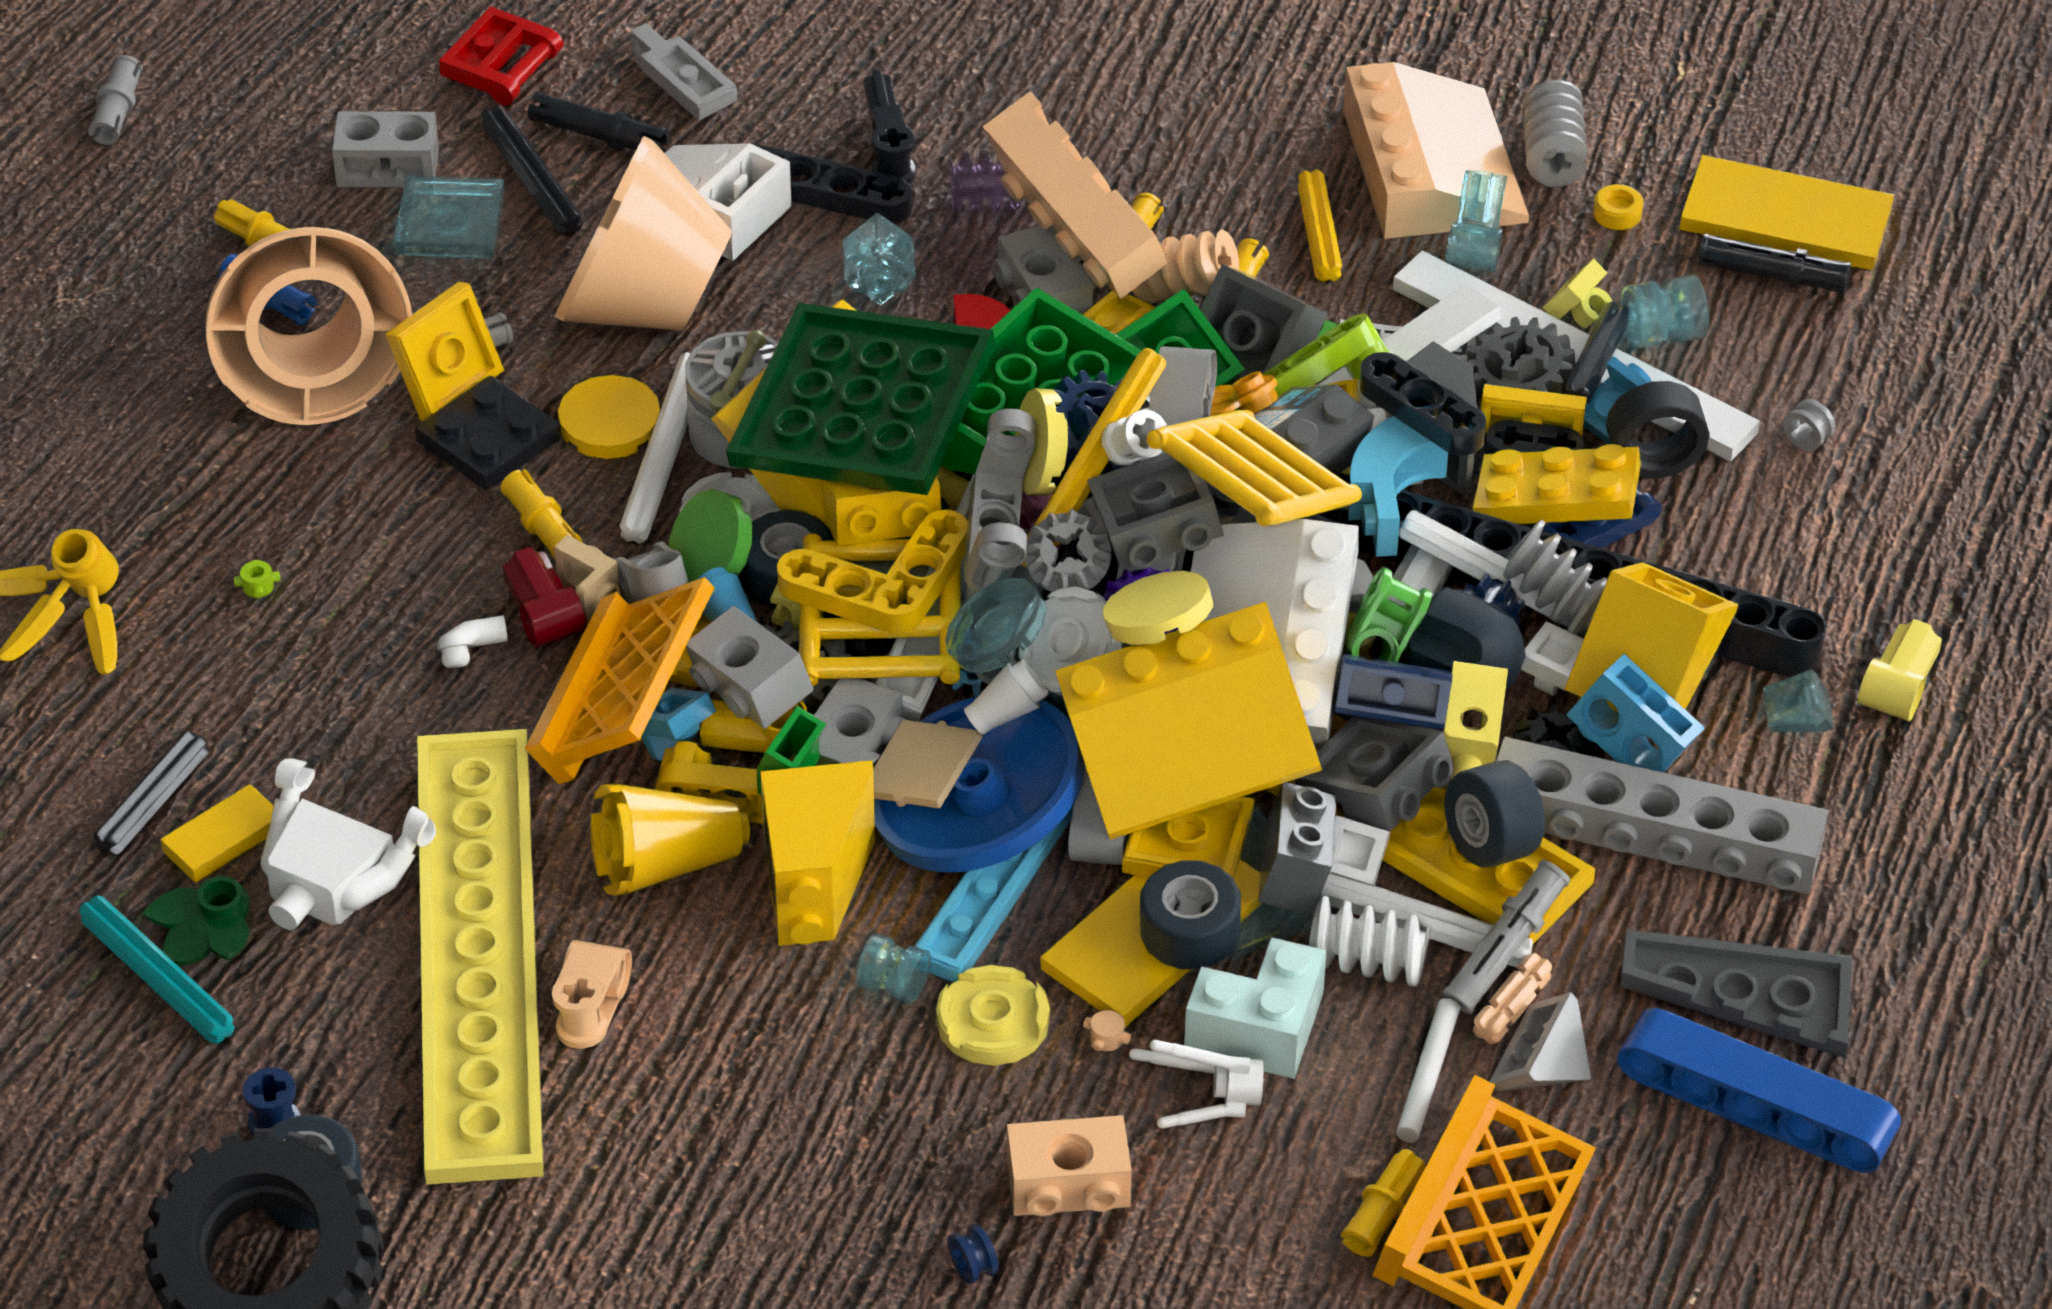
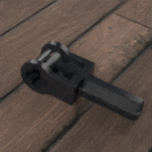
M880 69L872 70V75L865 77L863 80L872 122V147L876 157L872 171L902 178L910 184L915 179L916 166L910 159V152L915 147V134L912 129L905 125L901 104L897 105L891 76L882 74Z

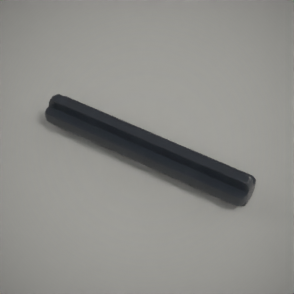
M499 104L494 105L491 109L485 108L481 113L483 118L482 126L557 232L564 236L569 235L572 231L578 232L582 227L580 222L581 213L510 114Z

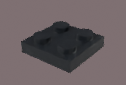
M489 375L416 425L415 434L416 441L487 491L503 480L508 474L519 469L561 439V426L559 422Z

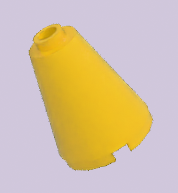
M604 784L595 792L594 799H603L602 813L591 814V846L594 864L598 876L609 875L612 885L603 888L607 894L613 896L624 895L735 858L740 855L742 846L747 845L750 840L748 816L745 812H740L736 803L732 801L620 784Z

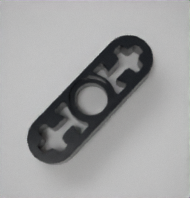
M1378 352L1367 356L1362 361L1359 388L1365 398L1448 453L1470 455L1482 448L1485 439L1486 417L1480 409L1398 355ZM1421 398L1431 400L1436 405L1431 408H1417L1409 402Z

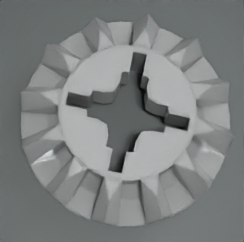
M1071 509L1067 513H1049L1046 519L1037 526H1032L1027 539L1025 563L1033 580L1045 590L1054 592L1057 589L1075 586L1089 590L1102 580L1109 568L1111 546L1108 534L1096 522L1093 516L1087 517ZM1079 536L1077 553L1082 557V561L1068 557L1063 563L1059 562L1056 566L1058 549L1053 545V541L1067 545L1072 539L1076 540Z

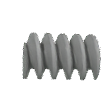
M1549 80L1540 83L1532 88L1523 100L1522 115L1526 167L1529 174L1537 182L1546 186L1561 187L1572 184L1581 178L1587 170L1585 163L1587 146L1585 144L1586 134L1584 132L1583 96L1580 89L1571 82Z
M1541 519L1508 554L1506 559L1509 561L1503 576L1509 580L1523 573L1524 577L1519 591L1524 595L1539 588L1540 591L1535 601V606L1541 609L1555 602L1556 606L1551 615V620L1554 623H1558L1571 617L1572 620L1567 631L1579 635L1589 628L1608 579L1604 577L1589 584L1587 580L1593 566L1587 563L1574 570L1571 567L1577 553L1574 548L1560 555L1555 553L1561 536L1556 534L1542 541L1540 535L1545 522Z

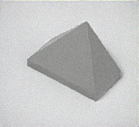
M1571 992L1529 1005L1489 1081L1495 1084L1494 1092L1591 1080L1578 1000Z

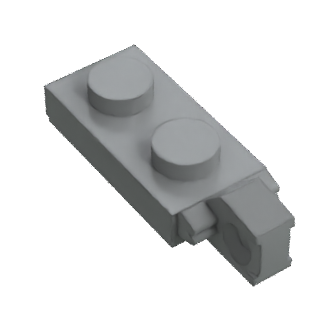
M647 23L630 31L633 45L631 52L636 56V63L641 70L699 121L737 101L736 85L680 36L665 40Z

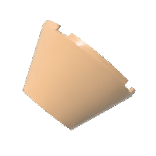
M645 136L641 140L556 311L555 318L563 322L683 331L733 231L653 140Z
M319 227L295 228L278 232L259 240L240 253L228 265L217 281L209 299L206 311L205 335L208 352L218 377L224 386L226 385L233 394L245 402L246 407L264 417L279 422L298 425L323 424L337 421L359 412L367 407L366 402L377 395L387 384L391 385L400 370L385 333L411 316L412 310L407 291L400 276L392 264L376 248L364 240L339 230ZM303 280H321L332 283L345 291L344 300L336 315L323 327L313 332L301 335H286L274 332L259 322L261 313L269 299L280 289L291 283Z

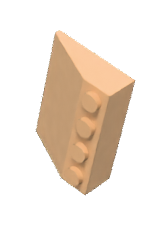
M1395 62L1346 67L1343 112L1384 239L1528 223L1529 214L1485 89Z

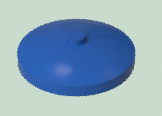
M978 696L948 705L919 722L937 724L939 721H945L947 726L977 730L965 714L964 708L973 703ZM1041 700L1039 701L1040 708L993 728L985 735H981V741L941 808L907 803L902 807H898L894 801L874 799L875 826L885 845L902 861L914 867L935 872H965L985 868L1006 861L1035 845L1063 820L1073 806L1082 787L1085 763L1073 726L1067 717L1055 706Z

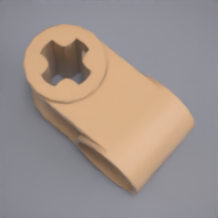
M573 940L570 943L562 970L552 990L553 1003L560 1011L556 1021V1033L564 1045L584 1049L592 1047L603 1040L619 1000L624 997L629 985L632 969V954L629 949L580 940Z

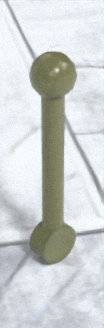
M753 330L747 334V347L722 391L714 393L710 398V409L712 412L717 413L731 400L730 396L754 353L765 346L766 336L762 331Z

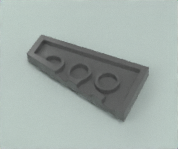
M1626 929L1620 987L1842 1058L1846 1056L1853 956Z

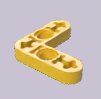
M947 509L937 510L928 514L922 520L887 574L813 550H792L785 553L777 564L779 591L785 598L821 611L896 634L907 633L914 630L923 621L964 558L968 526L967 519L962 514ZM936 538L942 539L939 543L940 550L936 547ZM920 565L930 566L936 570L933 574L925 577L913 576L908 572L911 568ZM847 585H855L864 590L861 594L854 597H844L836 593L839 588ZM904 593L907 594V605L901 604L904 600Z

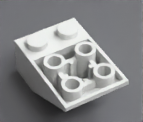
M753 144L673 145L664 153L733 231L722 253V256L732 261L791 207L790 162Z

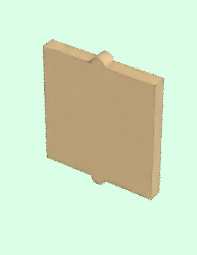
M902 720L873 768L874 799L894 801L898 807H902L907 803L941 808L981 741V734L973 729L947 726L945 721L931 724Z

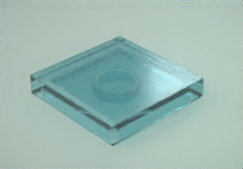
M406 176L394 237L395 255L494 258L505 193L504 179Z

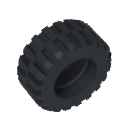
M271 1128L255 1129L253 1132L254 1139L245 1141L241 1140L238 1132L222 1136L220 1140L223 1147L208 1153L203 1145L188 1155L193 1163L188 1170L183 1173L178 1168L173 1169L164 1180L169 1191L166 1199L160 1196L154 1197L148 1212L154 1227L147 1228L143 1234V1250L149 1258V1261L144 1266L148 1281L163 1309H369L373 1303L368 1291L370 1287L375 1288L380 1285L383 1268L378 1255L384 1252L382 1234L376 1223V1215L358 1177L350 1166H343L337 1153L324 1144L313 1148L306 1135L290 1131L286 1134L285 1141L278 1140L274 1129ZM281 1205L299 1209L311 1216L319 1232L318 1247L307 1269L288 1286L265 1295L246 1296L222 1289L213 1279L209 1267L213 1247L223 1230L240 1215L263 1206Z

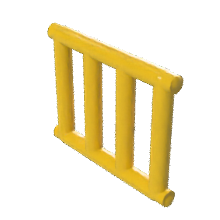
M1236 410L1151 430L1147 434V443L1152 449L1164 451L1253 514L1258 524L1264 527L1346 507L1357 503L1362 496L1359 486L1355 484L1349 485L1257 421L1250 410Z
M808 534L803 538L802 549L813 550L847 562L896 561L910 539H889L838 546L836 541H822L819 535ZM937 538V539H936V547H937V549L940 550V544H939V543L941 542L942 539H938V538ZM961 562L938 596L940 598V616H925L914 630L907 633H890L846 618H821V610L800 604L799 653L812 686L817 685L818 679L940 677L941 681L946 684L957 683L960 680ZM847 585L839 588L836 593L844 597H854L861 594L864 590L855 585ZM904 593V599H907L906 593ZM939 637V655L820 657L821 640Z

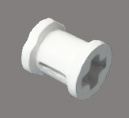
M1144 409L1134 412L1129 417L1118 419L1106 426L1102 434V447L1106 451L1109 460L1116 465H1132L1136 461L1157 456L1162 452L1161 449H1152L1148 445L1147 434L1151 430L1167 425L1162 417L1154 411Z

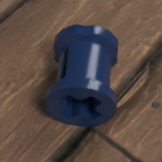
M279 1068L260 1069L248 1076L243 1084L245 1103L252 1109L248 1117V1127L253 1137L255 1129H270L278 1122L294 1116H300L298 1108L292 1104L296 1093L293 1077L285 1070Z

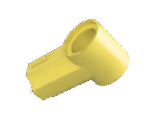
M1913 619L1911 623L1898 625L1881 659L1874 658L1869 664L1859 690L1858 704L1908 722L1911 721L1920 703L1926 677L1940 652L1942 639L1934 633L1930 624Z

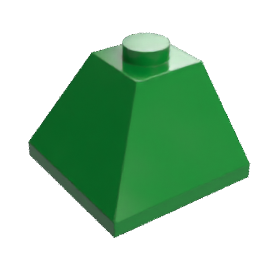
M1185 289L1115 334L1140 350L1149 348L1159 354L1162 346L1215 350L1217 356L1215 386L1227 384L1245 370Z

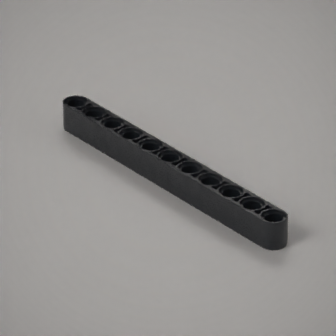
M1345 473L1337 475L1340 479L1350 484V475ZM1403 490L1396 496L1400 516L1399 530L1411 510H1416L1504 558L1532 529ZM1348 506L1318 514L1339 524L1358 526V551L1376 556L1372 535H1363L1362 520H1348ZM1542 531L1540 539L1543 541L1554 536V534ZM1399 536L1397 556L1380 557L1401 563L1412 544L1401 539ZM1561 537L1555 553L1560 555L1574 548L1577 551L1571 566L1574 570L1587 563L1593 566L1587 580L1589 584L1604 577L1608 579L1612 570L1644 562L1738 604L1736 613L1714 656L1794 679L1809 678L1819 670L1827 624L1818 612ZM1452 566L1450 578L1473 585L1479 584L1480 581Z

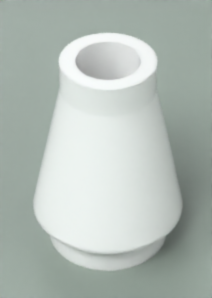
M1022 659L1014 666L1008 663L974 702L964 708V712L981 735H985L993 728L1040 708L1039 701L1049 694L1036 672Z

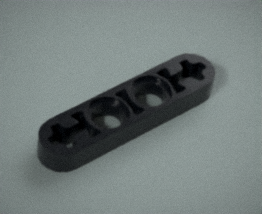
M753 144L789 161L790 176L806 175L810 178L803 182H791V202L886 224L900 223L911 215L912 188L902 178ZM843 185L856 188V190L848 193H838L832 189Z

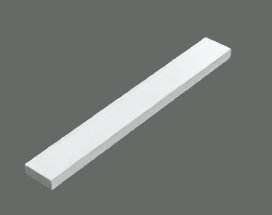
M1421 251L1394 276V291L1428 308H1431L1467 284L1499 305L1501 319L1497 322L1503 328L1510 326L1512 317H1517L1520 325H1528L1529 321L1536 317L1538 318L1539 328L1542 329L1554 323L1557 325L1558 336L1564 334L1569 336L1570 348L1574 349L1575 362H1577L1590 336L1424 251ZM1492 326L1484 330L1482 333H1486L1488 335L1493 334ZM1616 348L1613 354L1614 357L1627 366L1630 363L1638 365L1648 374L1652 381L1679 383L1687 386L1698 396L1710 432L1706 450L1731 462L1758 434L1760 420ZM1607 368L1603 374V377L1597 389L1609 377ZM1663 417L1651 422L1676 433L1686 420L1676 417Z

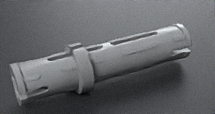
M1541 860L1537 869L1516 897L1509 896L1503 903L1501 908L1504 913L1477 946L1474 953L1450 985L1443 990V996L1458 1002L1461 1011L1467 1014L1474 1012L1476 1005L1500 973L1503 972L1531 932L1538 933L1545 923L1542 917L1564 887H1567L1570 883V878L1562 869L1547 860Z

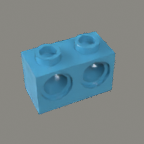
M1625 654L1597 679L1566 715L1578 726L1579 731L1585 738L1597 743L1616 762L1663 773L1705 729ZM1606 700L1610 701L1615 705V707L1618 710V713L1613 711L1609 707ZM1647 738L1653 740L1659 750L1653 748L1647 741Z

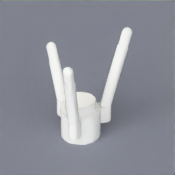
M1160 1040L1150 1042V1048L1153 1051L1132 1049L1129 1053L1130 1058L1133 1060L1214 1074L1213 1095L1214 1097L1224 1098L1225 1104L1160 1117L1157 1120L1159 1128L1182 1126L1221 1117L1245 1118L1246 1105L1260 1106L1264 1074L1263 1060L1250 1059V1057L1227 1056Z

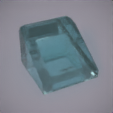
M1813 669L1763 688L1769 728L1772 732H1825L1834 729L1828 691Z

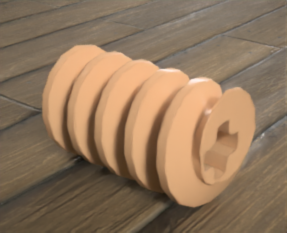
M1223 229L1219 231L1216 238L1209 231L1199 233L1197 239L1192 234L1183 235L1179 241L1173 236L1164 238L1162 244L1160 242L1159 244L1168 264L1132 291L1138 299L1148 304L1159 302L1160 299L1166 301L1183 289H1185L1190 297L1195 295L1206 296L1221 264L1239 270V258L1233 239Z

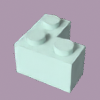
M1271 937L1257 979L1201 967L1186 1007L1184 1045L1227 1056L1263 1060L1264 1072L1295 1079L1324 992L1327 950Z

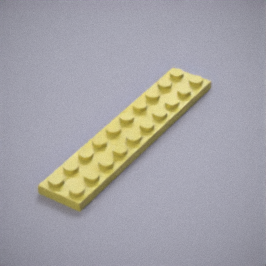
M527 729L417 736L418 807L427 814L428 819L432 820L436 827V835L431 843L424 847L419 846L424 1172L426 1185L544 1176L529 752L525 749L528 742Z

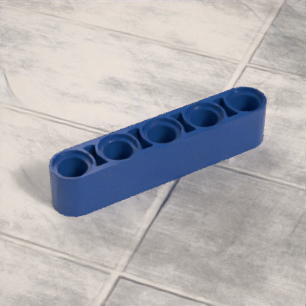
M1648 1008L1643 1011L1617 1054V1063L1620 1069L1629 1078L1638 1083L1856 1172L1870 1173L1878 1168L1901 1125V1116L1897 1109L1891 1103L1876 1095L1666 1010Z

